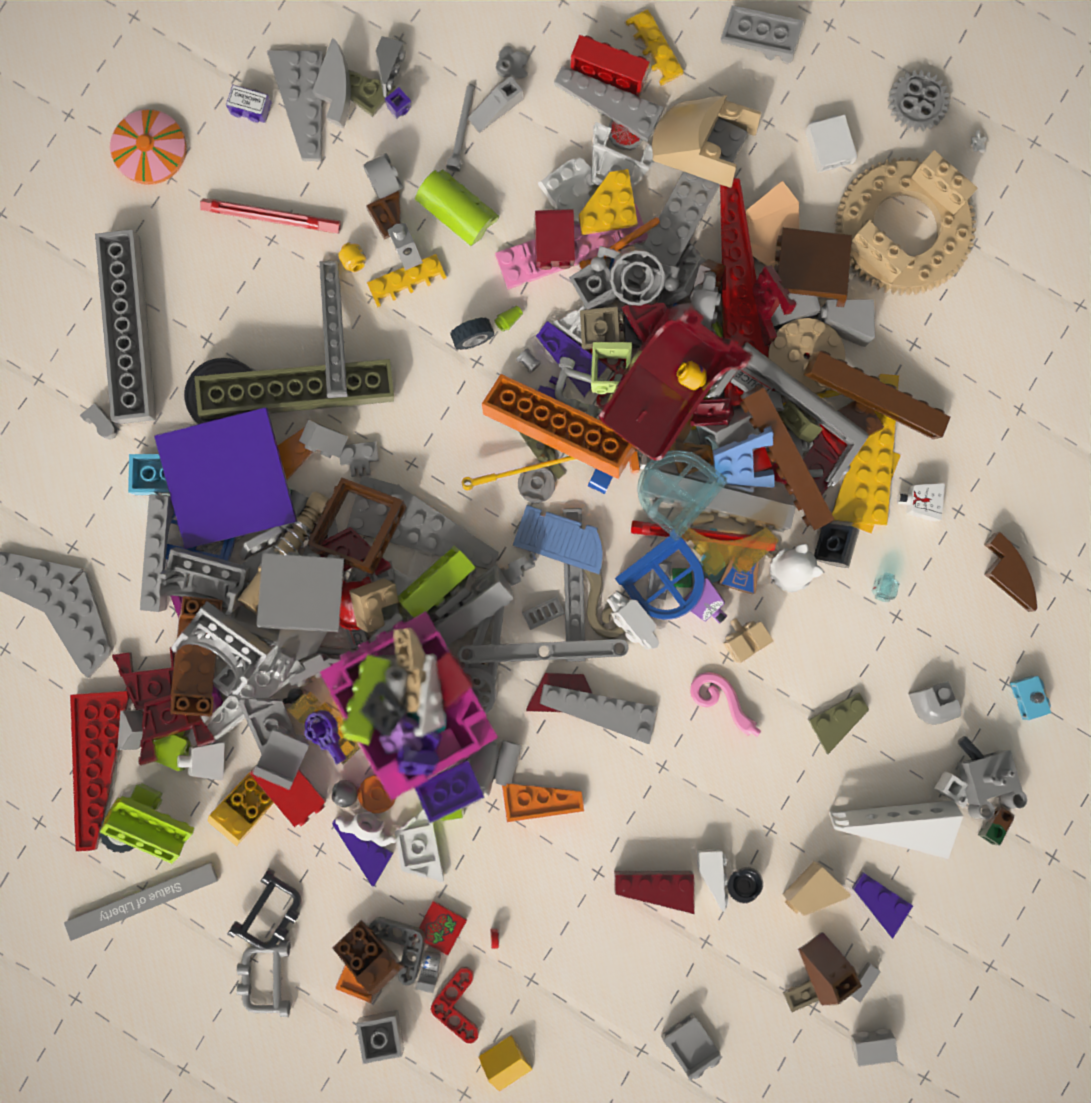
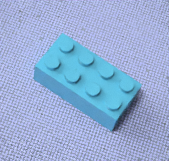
M129 454L128 493L133 495H170L159 454Z

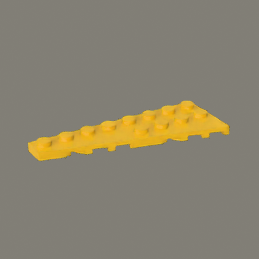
M878 375L881 382L892 384L898 390L899 375ZM874 411L884 429L868 437L850 463V470L845 474L841 482L840 490L834 503L832 515L835 520L833 521L887 526L895 420Z

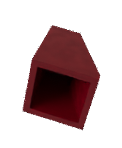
M574 209L536 210L533 224L536 268L550 270L552 267H559L560 269L574 267Z

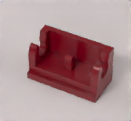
M731 398L702 399L693 412V418L690 421L691 426L728 425L734 416Z

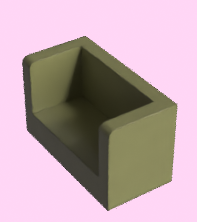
M789 400L783 406L784 410L778 412L781 420L798 438L808 443H811L823 429L811 416Z

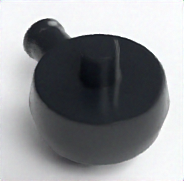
M293 688L288 692L287 698H283L282 701L285 705L290 703L299 706L304 703L306 695L303 690Z

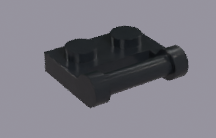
M380 681L372 689L360 713L384 737H391L401 717L407 713L408 707L404 703H400L387 690V686ZM380 695L394 708L393 712L379 699Z

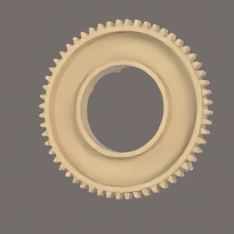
M935 150L922 163L919 162L918 158L912 161L911 157L904 161L903 157H901L899 161L893 158L890 163L887 159L883 164L878 162L876 167L872 165L869 170L865 169L863 174L860 173L857 179L855 178L844 192V197L840 200L841 204L837 208L839 211L835 216L839 218L835 221V224L839 225L836 227L835 232L852 235L850 266H854L852 272L858 271L857 277L864 276L863 282L871 281L870 286L872 287L876 284L877 290L884 287V292L886 293L891 289L893 295L896 291L899 292V295H902L904 291H906L907 295H910L912 290L917 295L920 290L922 293H925L927 288L931 291L934 289V286L938 288L941 283H946L948 279H951L959 271L958 268L964 265L963 262L968 259L966 255L971 253L969 248L973 246L974 243L971 241L975 238L972 234L976 231V228L972 226L976 221L972 220L975 213L970 212L973 206H969L968 203L971 201L969 198L978 188ZM896 196H910L926 204L932 211L937 225L936 238L932 247L923 254L909 256L900 248L899 244L896 245L889 239L884 231L881 232L874 225L873 220L876 209L882 202Z

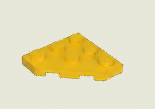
M629 169L609 172L579 213L581 235L638 226Z

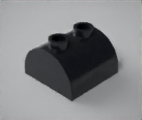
M831 523L822 526L814 553L816 560L836 567L849 568L860 530L853 526Z

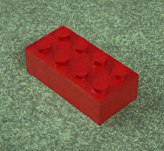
M579 34L571 54L570 69L640 97L647 80L650 61H647L642 56L629 54L624 49L613 48L606 42L600 43L590 36Z

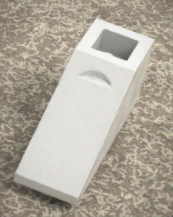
M721 849L697 850L698 871L722 912H726L725 906L729 904L728 894H725L724 886H727L728 882L727 874H724L723 866L727 864L726 854H723Z

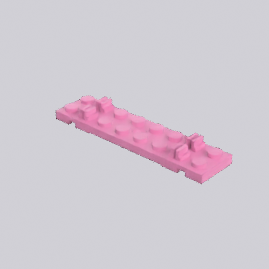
M635 204L638 226L581 235L580 223L574 225V266L579 265L578 263L583 259L587 260L588 258L592 259L595 257L600 246L609 248L643 226L644 224L637 205ZM647 232L621 249H625L633 244L635 245V243L645 242L648 238ZM534 240L495 253L508 290L525 282H531L565 270L559 267H552L550 270L536 268Z

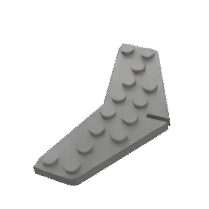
M0 552V591L44 612L80 672L87 678H90L111 655L112 647L87 572L84 571L72 584L84 569Z

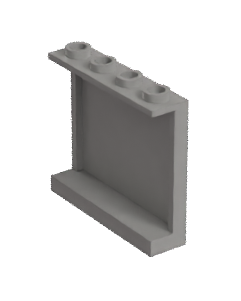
M267 551V554L263 553L257 627L338 632L344 559H340L338 555H328V558H323L319 554L309 553L308 556H300V553L288 552V555H280L278 551Z

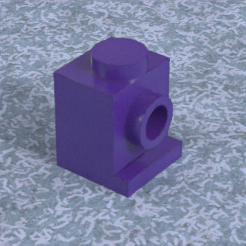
M400 87L385 98L387 108L396 119L406 115L411 108V100Z

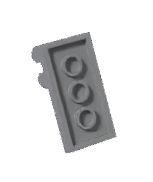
M732 5L721 36V43L764 52L765 57L769 60H773L778 55L782 57V61L785 64H789L793 60L804 26V20Z

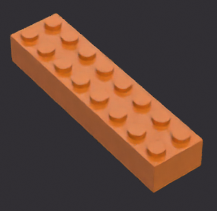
M500 374L482 402L483 415L619 479L636 450L633 445L607 427L601 420L503 374Z

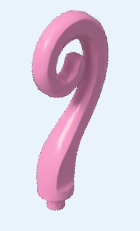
M705 672L693 679L690 693L698 705L711 707L718 702L720 695L718 689L714 686L708 688L711 694L709 699H704L700 695V688L704 683H715L724 691L732 719L737 727L748 736L752 733L758 737L761 730L755 727L757 724L755 721L744 714L738 696L726 678L716 673Z

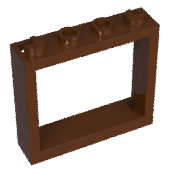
M341 477L338 485L334 487L331 499L325 504L322 516H319L317 519L316 528L309 535L310 539L307 545L313 552L326 557L328 555H338L340 559H344V564L374 575L407 507L404 501ZM349 492L391 507L364 562L321 546Z

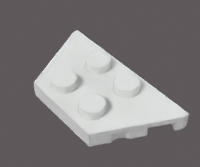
M423 809L395 831L402 872L413 873L420 877L444 882L434 823H429Z

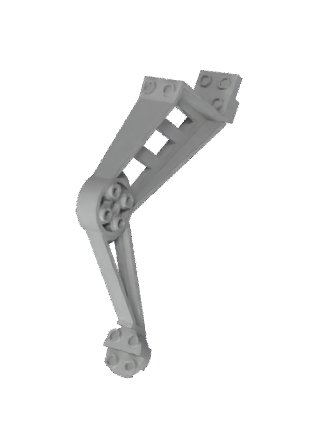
M531 553L529 559L526 560L525 556L509 563L508 569L505 570L503 567L500 570L508 583L513 586L521 582L523 577L521 569L524 568L527 571L535 567L534 562L537 561L534 553ZM504 606L499 608L494 614L491 644H500ZM487 617L481 621L472 645L483 644L492 617ZM470 650V653H469V655H468L467 660L471 659V657H472V652H471V650ZM320 654L303 662L306 670L288 678L291 686H306L313 682L312 678H322L319 672L341 659H329L327 654ZM498 662L489 663V667L480 663H466L464 671L472 675L471 678L474 684L471 689L481 707H487L484 710L485 714H487L494 706L496 700L495 686ZM475 678L480 679L479 685L474 683ZM485 681L490 686L491 693L488 691L480 692L479 689L484 687ZM483 696L489 698L488 703L483 702Z

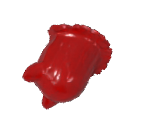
M365 577L362 581L349 582L342 578L339 625L342 628L349 630L361 629L356 623L350 591L372 583L370 577Z

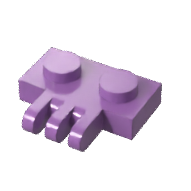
M400 719L391 737H384L381 734L378 738L385 754H397L402 744L410 745L411 751H420L423 746L419 736L415 735L416 729L407 730L403 720Z

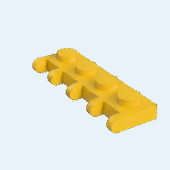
M648 9L625 21L627 26L633 24L637 30L633 38L635 40L641 38L647 47L642 51L643 55L650 54L656 63L651 67L652 71L654 72L659 69L664 77L659 81L661 86L683 75V69Z
M437 254L422 259V263L406 271L404 267L369 281L367 284L377 307H380L379 300L391 295L394 301L396 300L394 293L408 288L411 294L414 292L411 286L423 281L426 282L427 286H430L429 279L440 274L443 280L447 278Z

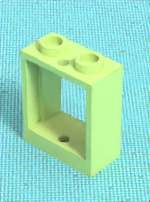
M593 342L592 392L597 394L613 393L619 381H597L598 358L626 359L627 369L632 361V343Z

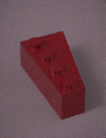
M614 871L615 895L695 915L694 874L692 871Z

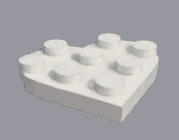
M582 158L567 161L538 183L555 210L574 209L575 224L579 223V213L590 200L589 192L594 185L592 183V169Z

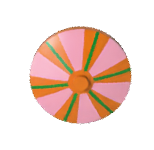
M140 110L126 116L116 126L110 142L111 156L119 171L128 179L146 185L158 184L174 176L181 168L187 151L186 139L179 125L169 115L157 110Z

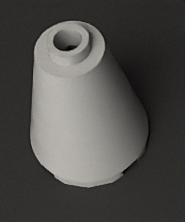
M491 741L481 747V749L471 754L467 760L473 769L483 794L487 796L491 793L499 748L495 741Z

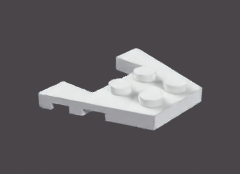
M596 122L593 127L592 183L600 186L609 172L629 169L631 187L633 189L655 163L652 158V146L647 145L639 162L605 147L611 128Z

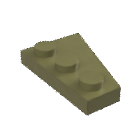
M348 69L351 85L350 100L374 117L385 103L386 98L383 96L380 80L367 78L360 73ZM395 85L393 86L392 90H389L388 95H390L393 91L396 90Z

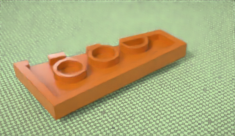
M511 783L502 786L507 822L584 811L581 791Z

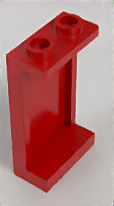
M254 769L250 772V775L294 828L297 825L303 826L310 820L308 816L313 812L319 813L325 807L326 798L320 795L300 769H298L290 789L252 774Z

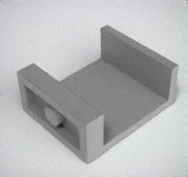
M279 726L277 729L274 727L252 774L290 789L310 745L307 742L308 739L299 734L293 736L289 734V730Z

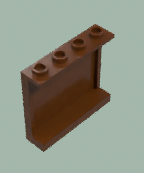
M783 227L782 234L777 236L776 246L780 247L779 250L776 249L775 261H778V265H774L775 271L782 280L780 284L783 289L787 288L791 294L837 299L836 307H844L848 296L852 235Z

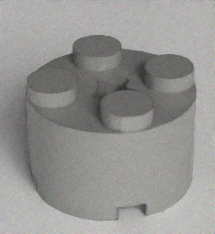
M387 153L363 164L365 173L379 199L403 188L400 179L396 178L399 176L394 165H389L391 161Z

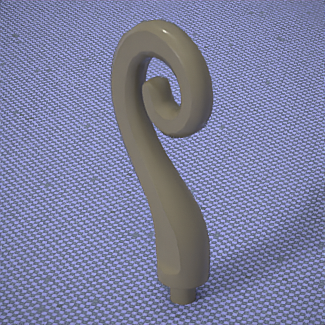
M584 570L590 582L587 603L588 621L592 629L599 636L607 639L618 638L625 632L624 629L618 625L612 629L605 628L600 623L597 615L598 602L603 587L602 573L600 571L599 575ZM611 606L606 607L601 614L602 620L606 624L610 622V615L613 612Z

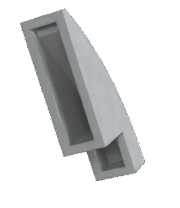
M332 38L312 93L316 98L331 103L326 118L330 123L344 128L350 107V75L343 51L336 39Z

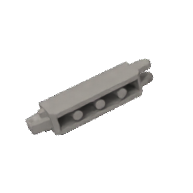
M712 271L705 273L703 285L698 284L694 287L691 301L693 309L704 317L700 323L709 330L711 329V324L716 322L717 312H714L715 305L719 306L721 294L718 293V287H715L716 275Z

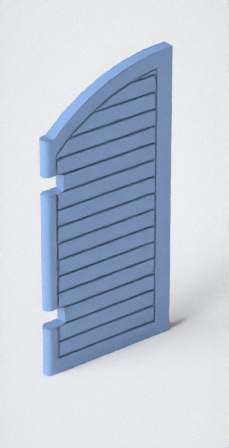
M529 505L526 506L513 546L600 575L603 551L597 527L586 525L584 530L580 528L581 522L548 511L544 517L540 515L542 509Z

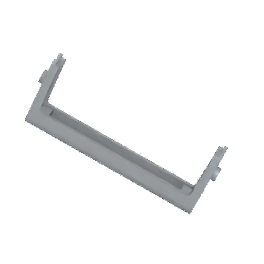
M746 342L742 348L750 351L753 356L745 368L774 385L773 389L847 444L842 455L825 479L828 482V487L831 485L834 487L842 475H845L850 470V463L867 440L869 434ZM737 370L725 372L717 380L707 397L710 398L712 396L715 398L716 395L719 396Z

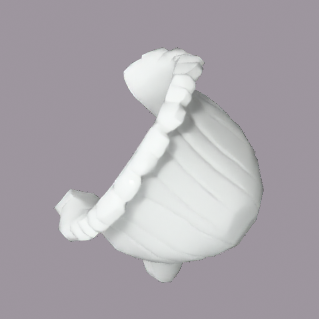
M801 544L795 549L784 548L770 562L771 579L782 590L797 592L798 590L805 589L813 578L819 577L823 573V569L817 565L815 556L808 551L809 547L807 544Z

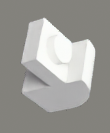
M944 771L934 789L950 800H954L956 804L963 808L968 803L965 793L968 785L956 776Z

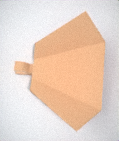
M783 181L745 211L753 257L766 266L772 265L773 268L775 264L778 265V261H775L776 249L779 250L780 248L776 246L777 236L782 234L783 227L799 229V202Z

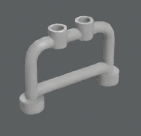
M562 357L559 362V367L562 369L555 388L556 400L596 418L603 409L595 405L581 403L576 399H567L562 395L567 376L591 383V375L573 370L575 361ZM616 374L614 381H620L623 375ZM599 377L597 378V381H608Z
M289 940L280 941L279 945H275L268 950H261L255 946H250L244 951L242 963L237 964V975H242V983L237 984V995H242L243 1006L249 1012L279 1013L280 1017L290 1016V1001H281V957H289L290 955ZM253 953H273V1005H254L250 1001V956Z

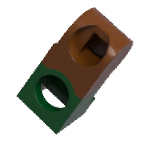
M1002 806L996 807L993 817L988 820L984 829L980 830L978 836L992 845L1000 846L1014 820V814Z

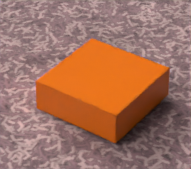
M637 451L633 453L629 460L632 474L639 473L640 471Z

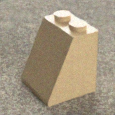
M815 861L782 894L786 898L784 903L796 914L800 912L803 916L848 899L851 896L842 885Z

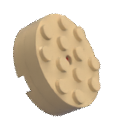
M802 318L785 324L776 333L777 337L774 342L768 345V358L815 394L823 393L828 387L804 376V372L811 355L818 351H826L831 354V357L845 361V348L840 336L831 326L817 319Z

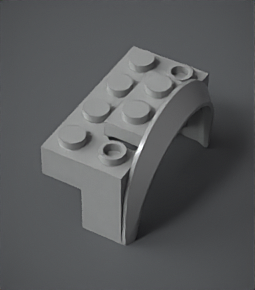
M175 547L170 550L167 569L158 574L154 594L157 597L172 595L223 600L222 607L227 609L225 615H231L241 605L238 598L246 589L251 567ZM188 573H189V574H190L189 582H188V586H186L187 576H188Z
M209 602L204 604L171 647L176 652L183 645L195 644L216 653L234 672L236 684L231 693L236 695L249 681L255 670L272 649Z

